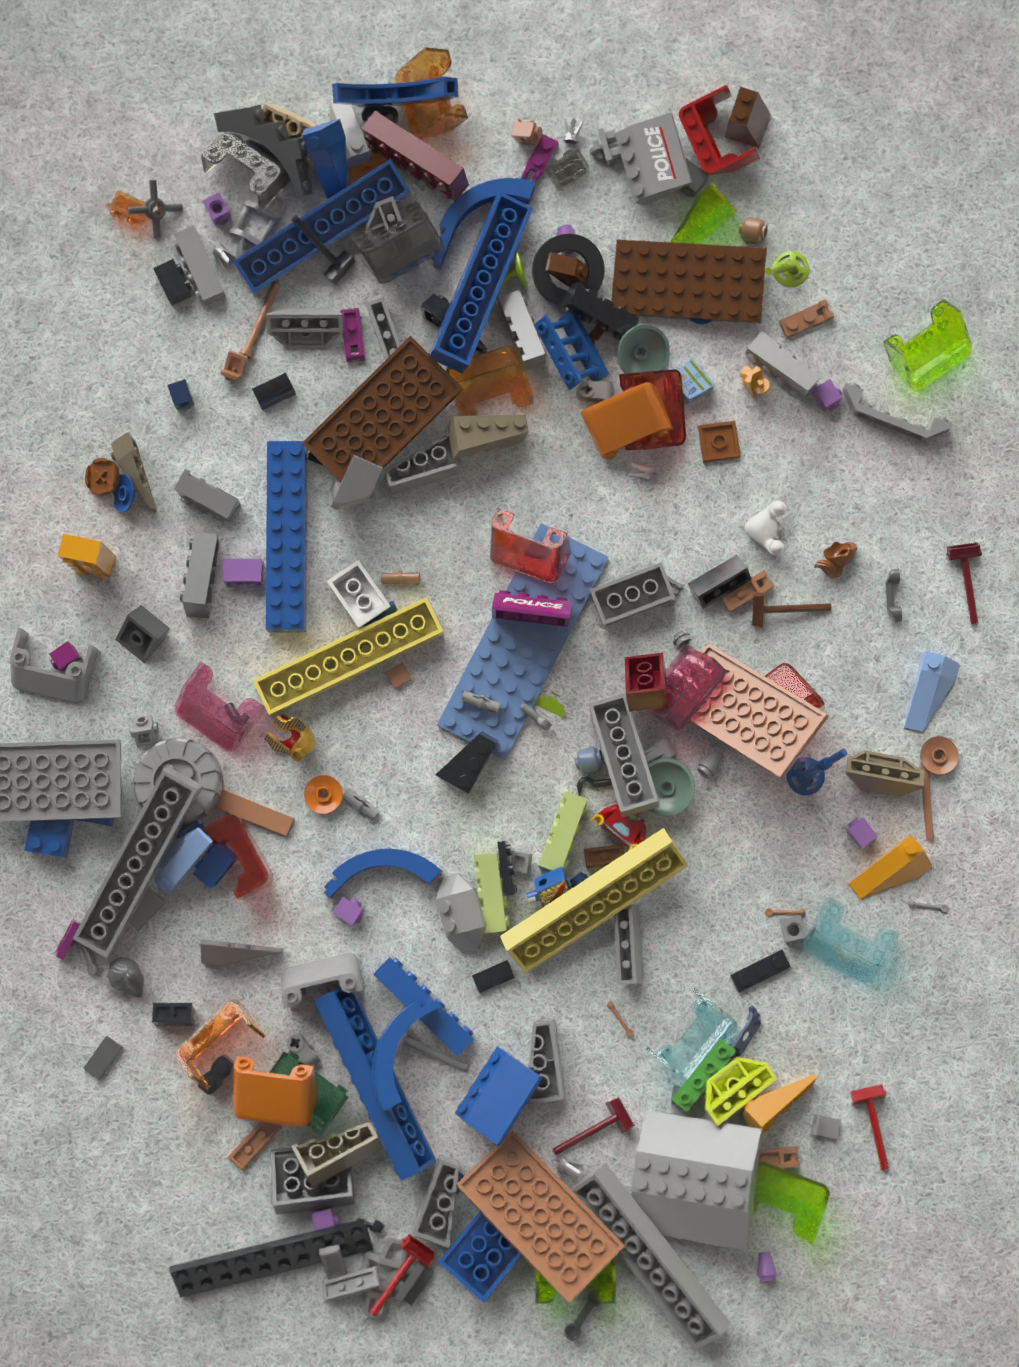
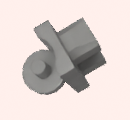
M601 128L598 129L602 145H599L598 140L593 141L594 147L590 149V154L596 155L597 159L600 160L603 158L602 153L604 152L608 166L614 165L613 161L622 158L619 146L611 149L608 144L617 141L615 130L604 132V129Z

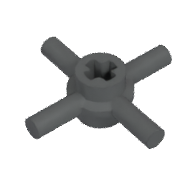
M149 180L150 199L145 202L144 206L127 207V214H145L152 220L153 237L161 238L160 219L165 216L166 212L183 211L182 203L165 204L163 200L158 198L157 180Z

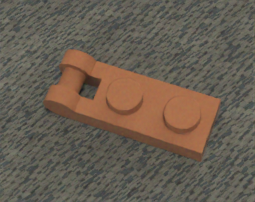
M827 299L779 320L786 339L834 318L833 312L828 308ZM818 310H821L823 313V315L820 317L816 312Z
M765 570L751 577L752 580L721 598L729 613L754 598L755 592L763 593L775 587L773 582H770L767 578L768 574ZM759 580H760V581L762 582V584H763V586L760 587V588H759L758 584L756 583V582L759 581Z
M798 1146L760 1149L758 1170L799 1167L800 1163L797 1160ZM784 1154H789L788 1161H784Z

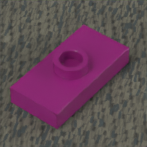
M71 920L55 951L58 958L64 959L69 947H73L76 943L73 937L81 924L79 921Z

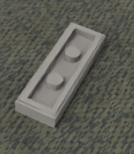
M376 1266L321 1282L324 1302L326 1303L381 1288L379 1269Z

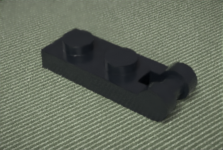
M499 841L497 845L504 893L506 895H514L517 893L518 888L513 884L512 875H515L514 864H510L509 856H512L511 844H508L507 841Z

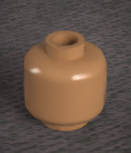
M748 217L744 223L741 222L739 234H741L743 241L759 244L762 240L766 239L768 226L765 225L764 220Z

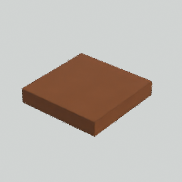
M735 421L697 426L703 463L741 458Z

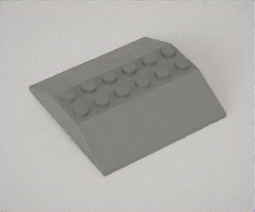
M647 1110L636 1151L631 1196L663 1236L748 1251L762 1129L723 1122L716 1126L711 1120Z

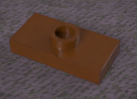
M622 844L584 849L586 868L607 866L624 855Z

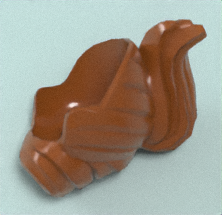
M834 542L831 547L823 551L826 560H818L814 568H820L832 579L838 578L842 575L843 568L851 562L857 553V545L853 542H845L843 544Z

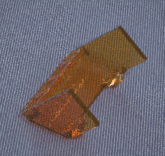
M236 999L229 1000L184 1041L176 1051L178 1061L190 1078L206 1090L210 1087L192 1061L230 1026L242 1017L245 1023L262 1038L266 1036L244 1005Z

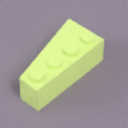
M567 791L564 792L539 862V867L552 871L562 866L563 870L566 871L569 862L566 859L568 852L572 853L575 842L572 841L574 834H579L582 826L579 820L581 815L585 817L588 805H585L586 798Z
M497 852L473 855L479 903L486 924L484 934L507 931L506 927H510L509 915L504 914V907H507L506 896H502L501 888H503L502 876L500 877L499 874L501 867Z

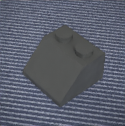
M140 605L127 615L115 640L145 663L165 640L170 628Z

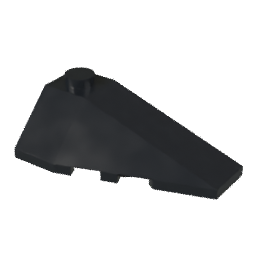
M433 293L421 305L422 317L440 328L450 305L448 299ZM479 339L475 350L486 356L487 347Z

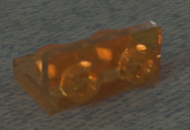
M117 190L112 202L106 205L110 215L118 219L121 216L133 226L137 224L143 226L147 218L145 214L128 215L127 207L144 206L145 202Z

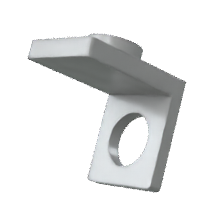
M814 1114L810 1134L837 1139L841 1120Z

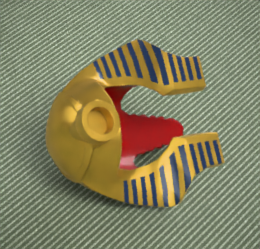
M286 714L276 717L273 724L283 732L290 730L292 736L287 740L279 741L273 734L268 732L264 738L273 751L291 755L294 761H299L303 757L308 756L314 750L316 743L312 730L296 717L290 718Z

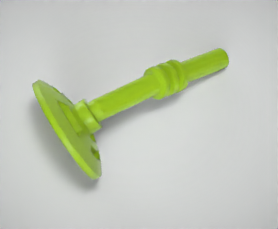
M785 251L775 258L773 265L766 268L765 272L767 275L773 274L776 281L783 286L796 287L807 279L809 264L802 254L795 251ZM788 255L790 256V257L785 258L783 261H780L781 258H783V257H785V256H788ZM796 257L802 260L804 267H800V263L795 260ZM778 273L786 275V280L782 279ZM801 273L803 274L799 280L792 282V279L797 278Z
M518 252L515 254L514 267L507 271L499 292L512 277L514 279L518 278L522 286L528 289Z

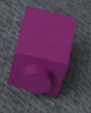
M69 641L49 653L52 658L50 662L56 670L59 668L63 672L70 663L78 662L82 659Z

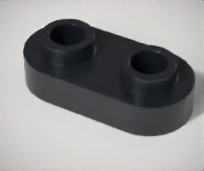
M393 106L366 107L361 113L363 124L366 123L368 117L374 111L384 117L392 115L393 118L390 121L395 124L399 119L398 111Z

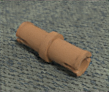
M382 572L381 584H398L399 586H403V584H420V572Z

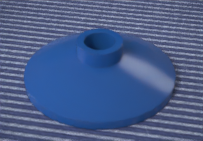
M121 474L119 484L115 491L112 492L114 495V507L119 512H127L132 506L135 491L131 478L128 475Z

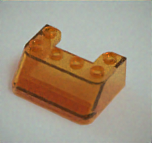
M425 47L396 72L395 83L442 77L452 64L449 50ZM449 100L432 104L413 103L402 106L410 134L420 140L451 132L468 119L465 107L462 104H456L451 108Z
M512 345L473 356L463 374L449 367L446 369L464 389L453 400L458 416H477L475 403L509 392L514 404L518 407L534 404V395L519 351Z

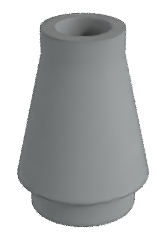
M714 750L713 753L698 764L697 771L703 777L709 779L711 776H714L724 755L720 751Z

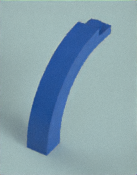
M377 849L356 855L338 866L332 872L337 879L335 881L331 879L324 888L326 890L323 893L328 898H331L350 878L374 867L393 866L406 869L418 875L428 885L442 870L431 861L412 852L399 849Z
M428 999L420 1004L421 1008L417 1001L400 1011L382 1032L374 1051L371 1069L373 1093L380 1112L386 1111L402 1102L396 1089L393 1074L395 1052L402 1036L419 1018L441 1007L438 999L435 1001Z

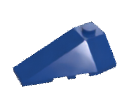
M340 119L306 128L302 135L327 199L346 188V135Z

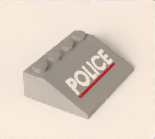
M672 113L630 125L615 133L635 203L646 206L692 184Z

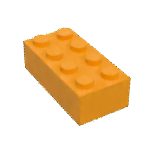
M63 533L58 557L63 560V563L71 567V570H74L77 574L86 575L88 572L93 574V577L105 579V576L111 577L116 555L101 541Z

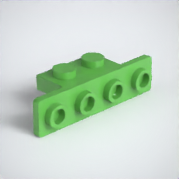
M720 1039L672 1097V1100L687 1112L701 1094L703 1096L706 1095L707 1080L725 1066L736 1050L723 1039Z

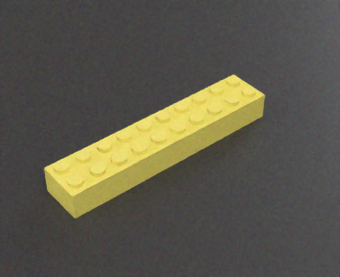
M426 597L252 681L269 716L273 717L444 635V631Z
M663 828L500 937L507 952L521 969L527 973L689 865Z

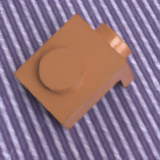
M230 350L220 375L225 376L226 380L233 382L241 379L248 356Z

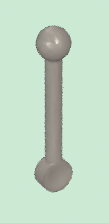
M913 900L908 902V906L911 908L917 906L938 909L942 912L948 911V906L945 904L938 906L916 903Z

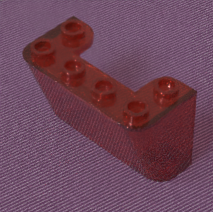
M497 508L491 520L490 559L492 562L552 583L557 581L571 555L568 532L550 526L543 542L533 540L510 530L509 527L515 514ZM502 515L508 518L506 523H504ZM553 534H558L561 537L556 543L549 540Z

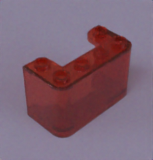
M229 814L201 829L215 845L221 842L224 844L229 842L245 873L237 876L238 884L233 890L237 899L244 900L273 882V872L242 818Z

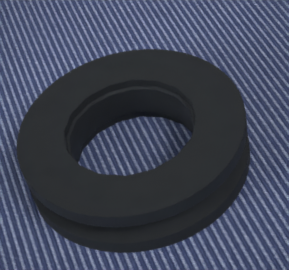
M561 234L554 236L541 245L533 259L532 277L535 287L546 300L555 305L561 306L560 304L567 290L557 287L552 281L550 274L545 271L549 253L558 254L563 251H574L584 259L589 267L584 289H592L598 292L603 283L605 274L603 257L596 245L581 235Z

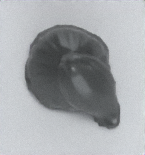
M127 957L114 959L110 963L107 975L109 982L116 989L131 990L133 996L137 998L142 997L144 977L140 972L138 964Z

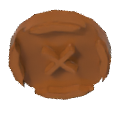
M97 458L86 469L85 484L93 494L101 496L110 495L119 484V468L110 459Z

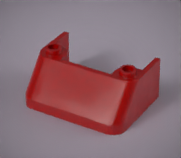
M727 84L683 106L679 111V119L700 166L707 175L732 173L760 159L756 148L739 156L734 153L721 156L710 132L708 124L714 122L718 117V110L715 105L732 97Z

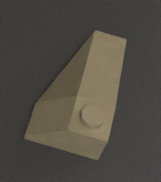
M127 432L111 443L112 450H110L112 460H116L124 473L131 478L133 485L151 510L156 512L157 508L136 441Z

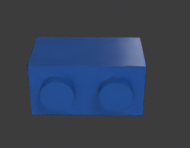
M222 842L216 845L213 844L206 852L208 856L205 859H201L195 865L196 871L193 875L210 889L214 888L239 858L237 854Z

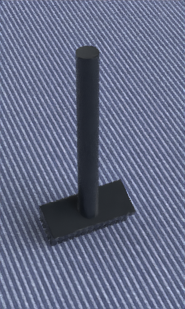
M295 215L291 221L332 263L323 275L337 284L356 262L353 259L354 256L344 250L336 258L303 221Z

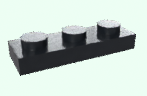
M783 949L731 974L730 977L738 993L791 966Z

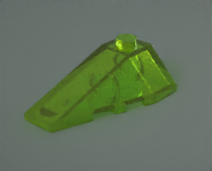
M711 182L697 195L693 205L670 242L701 244L738 211L718 187Z

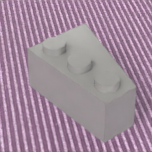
M187 469L183 471L174 488L181 497L180 500L188 505L191 503L197 505V509L205 514L208 511L215 514L213 517L221 522H224V520L230 522L240 504L238 498L206 483V480L202 478L199 479L191 475Z

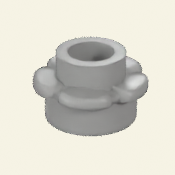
M683 631L676 633L673 644H676L678 648L686 646L691 641L690 634Z

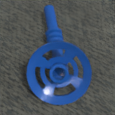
M841 749L832 756L825 757L820 761L810 757L798 758L786 773L788 785L794 792L800 795L816 793L823 786L825 780L824 772L831 768L835 762L845 757L847 751ZM805 762L804 765H801L796 770H794V767L797 764ZM805 767L806 770L800 773L799 770ZM796 776L798 782L802 784L800 788L795 786L792 777ZM811 779H813V782H812V783L807 784L808 781H810ZM816 782H818V785L815 788L807 790V787H811Z

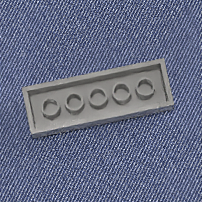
M626 693L590 703V712L622 817L660 807L632 712H629Z

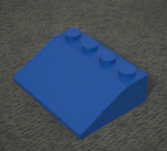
M497 1046L484 1068L480 1071L477 1079L469 1088L465 1098L459 1104L455 1114L496 1145L500 1146L541 1082L542 1077L516 1057Z
M479 1211L438 1263L484 1303L522 1255Z

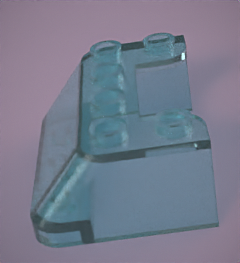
M826 897L803 941L804 951L860 982L867 983L872 981L886 963L900 934L892 929L884 928L878 932L874 942L840 925L839 922L844 914V907L835 899Z

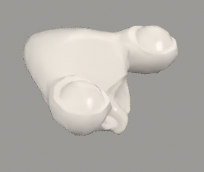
M779 500L772 502L767 509L752 517L744 526L746 533L773 556L782 555L785 550L784 544L780 540H775L779 538L780 533L783 531L780 522L775 517L784 515L787 510L785 503Z

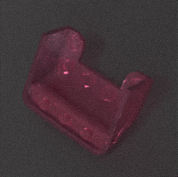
M201 661L180 691L174 705L175 714L226 751H235L266 711V708L255 699L248 698L235 710L207 690L206 687L213 678V671Z

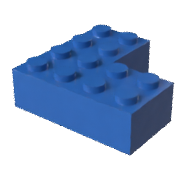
M114 818L30 821L24 851L67 858L75 820L113 827Z

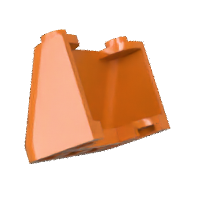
M649 382L640 384L581 411L583 420L601 457L606 460L615 458L617 456L616 453L624 446L650 435L666 436L669 434L668 431L673 429L658 388Z
M237 1056L234 1063L233 1110L237 1118L294 1127H303L310 1122L319 1098L314 1066H296L291 1071L290 1076L253 1071L254 1062L252 1059Z

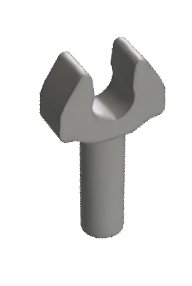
M525 702L520 706V709L539 726L547 731L550 729L552 724Z

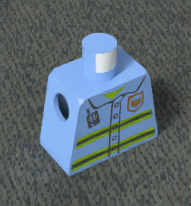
M691 358L672 379L671 385L674 390L668 394V397L673 403L683 398L688 404L712 391L715 383L697 362Z

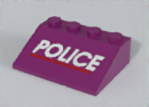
M499 590V593L494 594L492 618L568 627L571 602L567 598L557 597L556 600L548 599L549 597L545 595H537L536 598L529 597L530 594L528 593L512 595L510 591Z

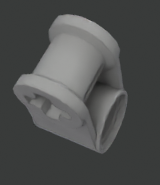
M583 381L577 389V398L583 402L599 403L613 397V383L610 381ZM584 388H587L588 394H585Z
M293 1033L289 1036L286 1045L298 1066H312L320 1061L318 1055L314 1054L312 1051L314 1049L308 1044L302 1034ZM292 1038H294L295 1040L300 1039V1047H297L296 1045H291V1043L293 1042Z

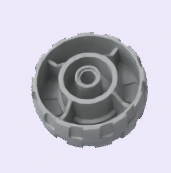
M171 738L156 743V745L148 749L141 756L134 771V793L137 802L143 808L162 771L171 767L203 786L182 826H188L198 820H203L215 809L222 794L223 773L218 760L207 747L191 739Z

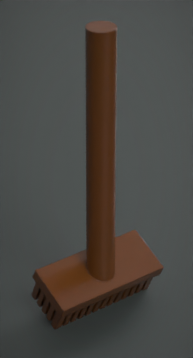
M755 592L753 596L752 626L763 628L765 614L831 611V603L766 606V592Z

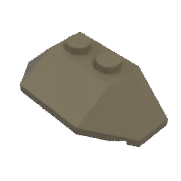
M866 750L847 758L846 775L861 790L899 797L924 787V771L918 769L904 757Z

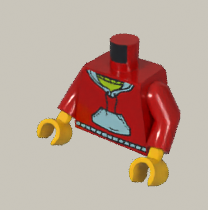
M614 804L605 807L589 820L590 822L592 820L597 821L598 825L595 828L602 826L629 848L628 851L646 839L647 827L644 824L645 820L639 816L642 812L622 817L619 805Z

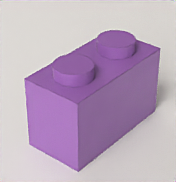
M223 559V582L232 588L239 587V584H247L249 588H257L258 584H263V560Z

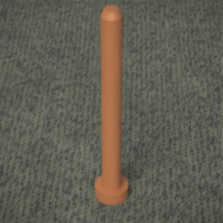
M277 281L273 282L245 348L240 350V353L248 356L249 359H252L253 353L251 351L264 324L266 314L269 312L280 287V283Z

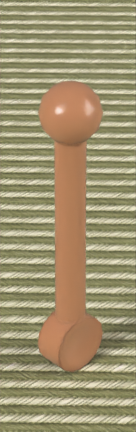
M767 908L765 910L767 916L772 914H799L804 916L806 913L803 908L799 910H772Z
M612 1001L608 1002L607 1008L613 1011L626 1030V1035L628 1037L633 1036V1030L629 1029L615 1009L614 1003Z

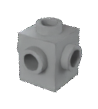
M152 715L133 718L130 734L134 738L136 746L143 747L156 744V734L159 733L158 723L153 721Z

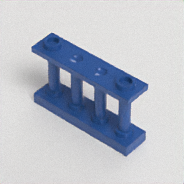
M566 312L556 322H551L548 315H544L534 324L568 390H572L582 382V378L589 377L591 381H601L609 374L577 314L571 315ZM563 328L567 337L560 339L555 329ZM572 344L576 354L569 355L565 346ZM581 361L585 370L578 372L573 362Z

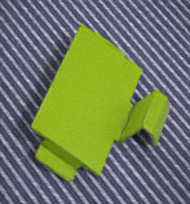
M551 692L552 694H554V695L560 697V695H558V694H556V693H554V692ZM540 694L534 703L562 718L566 712L563 710L565 706L557 702L559 699L551 695L548 698Z

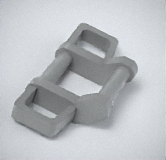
M268 191L260 204L245 200L241 214L234 227H231L228 232L230 235L241 239L235 254L237 258L242 255L240 250L244 241L256 246L270 236L275 224L279 223L280 215L287 204L285 198L272 191ZM269 197H273L282 203L277 214L263 206ZM250 211L257 212L269 219L259 239L241 230Z
M388 1237L381 1254L373 1251L365 1252L361 1270L370 1268L372 1260L394 1267L389 1280L390 1283L405 1261L408 1253L403 1250L400 1261L386 1257V1253L392 1243L401 1245V1240ZM376 1289L363 1292L362 1294L366 1295L363 1307L364 1315L381 1321L385 1320L390 1304L394 1299L393 1293L386 1301L382 1313L375 1317L368 1311L371 1297L379 1299L383 1292Z

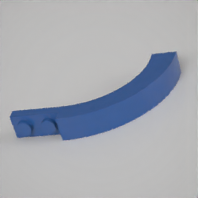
M500 178L483 182L464 192L448 208L439 224L440 231H442L438 239L440 245L438 250H434L431 258L434 267L441 269L453 236L465 217L475 209L492 203L499 191L529 205L535 190V182L519 178Z

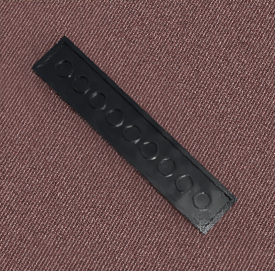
M360 1219L170 1266V1274L181 1298L322 1263L319 1252L321 1248L339 1244L343 1258L374 1249L365 1219Z

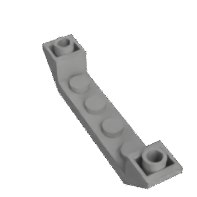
M846 383L842 390L853 415L922 442L948 432L953 425L948 423L949 421L945 418L935 417L931 421L929 429L926 430L923 425H913L908 423V420L905 418H895L890 416V413L887 411H877L872 409L873 407L869 404H860L859 401L864 389L860 388L856 383Z

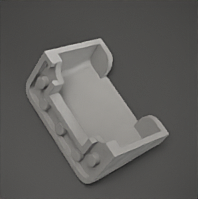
M345 953L286 968L282 973V1002L284 1009L297 1006L300 1003L302 995L306 993L305 987L339 979L341 989L347 993L364 990L357 957L352 953Z

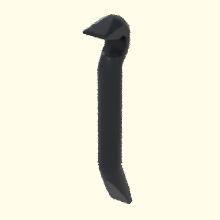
M587 776L580 778L577 783L578 796L581 794L584 782H588L592 788L613 786L611 779L593 780Z

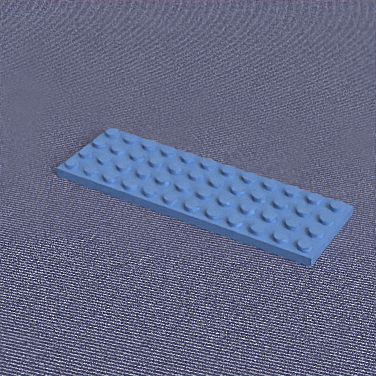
M541 523L506 591H510L512 595L528 593L530 594L529 597L536 598L537 595H545L549 597L548 599L556 600L557 597L567 598L571 602L568 627L492 618L437 726L468 742H471L483 731L499 740L492 754L506 760L528 717L520 709V706L525 702L531 708L533 707L590 595V589L594 587L609 557ZM464 690L479 696L484 695L485 698L500 702L501 705L498 713L494 714L483 709L478 710L476 709L477 707L461 702Z

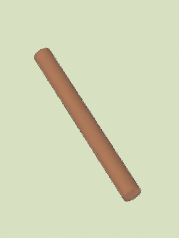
M920 762L921 769L924 771V787L922 792L926 839L934 838L929 771Z

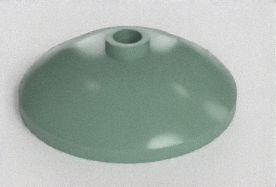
M648 324L634 326L624 334L619 343L617 352L619 366L623 373L633 380L641 382L650 381L658 377L667 366L670 347L667 337L659 328ZM639 348L640 352H639V354L637 355V354H636V351H637V349Z
M670 758L658 759L648 764L660 806L649 811L659 816H674L683 812L690 805L695 794V780L691 771L683 763ZM666 785H671L669 792L665 790Z

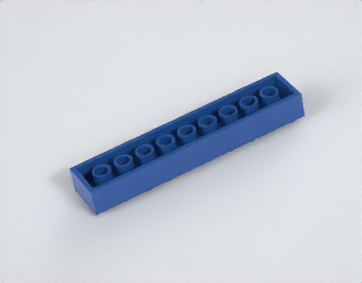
M390 159L301 216L300 219L325 246H328L367 221L371 216L375 203L392 196L396 202L411 191ZM292 222L231 262L251 293L254 294L319 252V250Z
M500 191L492 201L428 358L461 374L467 369L530 217L532 207Z
M267 441L266 630L268 633L306 632L307 448L302 444L303 441Z
M340 987L314 1000L316 1009L323 1018L325 1028L329 1031L333 1044L342 1058V1063L348 1070L351 1082L359 1093V1098L368 1112L369 1119L373 1122L377 1136L385 1147L386 1155L390 1158L396 1175L399 1176L400 1181H403L420 1173L437 1160L394 1071L396 1089L402 1102L383 1112H380L373 1093L371 1077L372 1060L378 1038L356 993H347Z

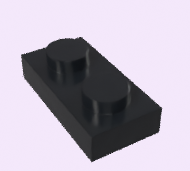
M508 960L472 975V978L480 994L514 979L515 976Z

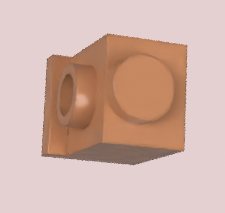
M516 118L511 136L520 144L538 145L543 130L542 127H538L533 121L522 122L519 118Z

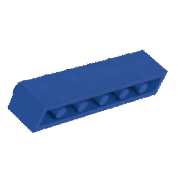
M389 957L373 973L406 1007L417 1001L421 1008L420 1004L428 999L435 1001L429 995L431 991L424 984L420 986L416 982L418 978L410 970L406 973L401 968L403 966L402 962L396 957L394 959ZM438 999L441 1007L424 1015L419 1020L458 1057L474 1040L472 1037L474 1033L466 1025L462 1027L458 1023L460 1019L452 1011L450 1013L446 1012L443 1009L446 1005Z

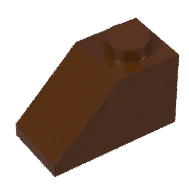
M549 253L545 271L569 287L570 284L577 282L586 284L589 267L578 258Z

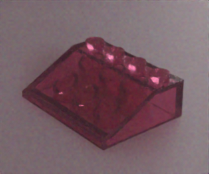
M684 646L666 669L668 707L648 709L646 711L669 727L680 732L686 727L690 718L698 712L703 702L711 696L715 687L723 681L728 671L715 658Z

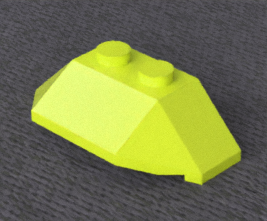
M736 1057L707 1080L705 1110L715 1125L718 1126L777 1080V1077L767 1062Z

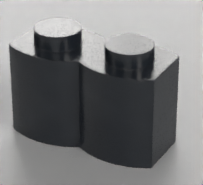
M227 1054L218 1057L213 1062L210 1071L200 1078L198 1087L207 1095L217 1091L221 1087L224 1078L234 1071L235 1061Z

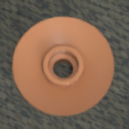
M935 736L928 739L922 745L920 759L925 769L929 772L942 775L949 773L955 768L959 759V753L956 745L950 739L943 736ZM935 753H939L941 755V758L939 760L935 758Z

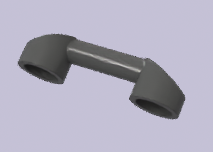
M892 569L885 582L887 611L894 622L902 621L901 606H894L893 584H899L900 582L899 569Z
M591 1290L588 1293L585 1307L575 1322L566 1326L564 1334L567 1339L576 1340L580 1336V1327L592 1309L602 1303L603 1295L599 1290Z

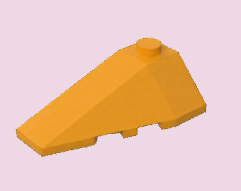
M909 835L848 884L857 896L862 899L917 879L930 869L932 864L924 849L912 835Z
M814 1074L762 1095L755 1101L751 1099L744 1106L743 1118L747 1126L762 1129L763 1135L775 1123L774 1121L778 1118L779 1113L784 1115L792 1105V1100L798 1101L815 1084L817 1076Z

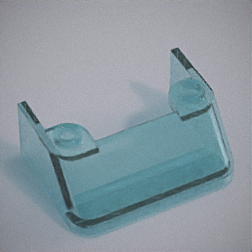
M693 988L692 991L700 997L694 1005V1014L697 1015V1018L673 1047L670 1044L660 1047L657 1054L649 1047L646 1048V1051L683 1081L690 1077L720 1039L728 1042L738 1026L735 1020L696 988Z

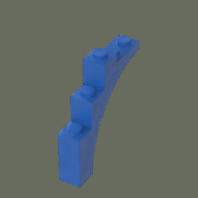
M444 76L422 81L391 84H332L334 104L356 105L361 108L385 105L404 106L413 103L432 104L459 97L458 78Z

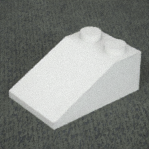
M359 560L327 581L358 628L391 607Z

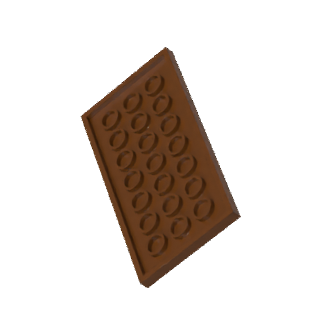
M617 239L611 300L614 303L613 307H621L634 316L761 324L767 248Z
M411 336L302 442L341 483L354 455L384 469L464 390L437 361L428 358L429 353Z

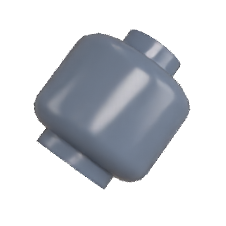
M594 746L579 750L577 758L574 759L576 768L581 769L584 774L599 771L604 764L602 751Z

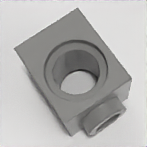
M801 915L779 919L784 941L790 942V945L802 943L801 939L806 938ZM791 925H795L798 929L795 936H791L788 932Z

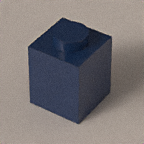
M186 379L167 385L176 410L186 411L191 408V405L195 404Z

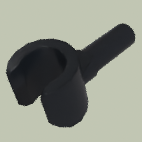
M377 1219L373 1224L365 1220L367 1227L374 1233L381 1232L385 1227Z

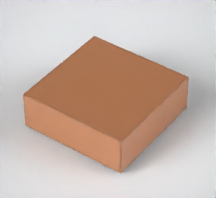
M403 662L386 671L395 689L412 680Z

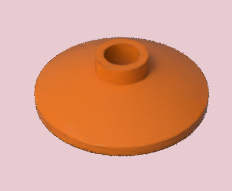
M319 775L312 778L304 791V798L308 807L321 814L330 813L337 809L343 798L340 783L328 775ZM323 791L328 793L326 798L321 797Z

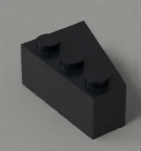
M481 731L435 775L469 794L499 740Z

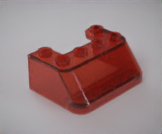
M677 369L619 374L620 387L623 391L648 382L656 386L673 428L668 431L669 434L666 436L650 435L625 446V451L683 445L686 440L681 373Z

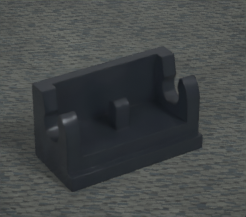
M153 1003L152 1023L155 1026H194L193 1003Z

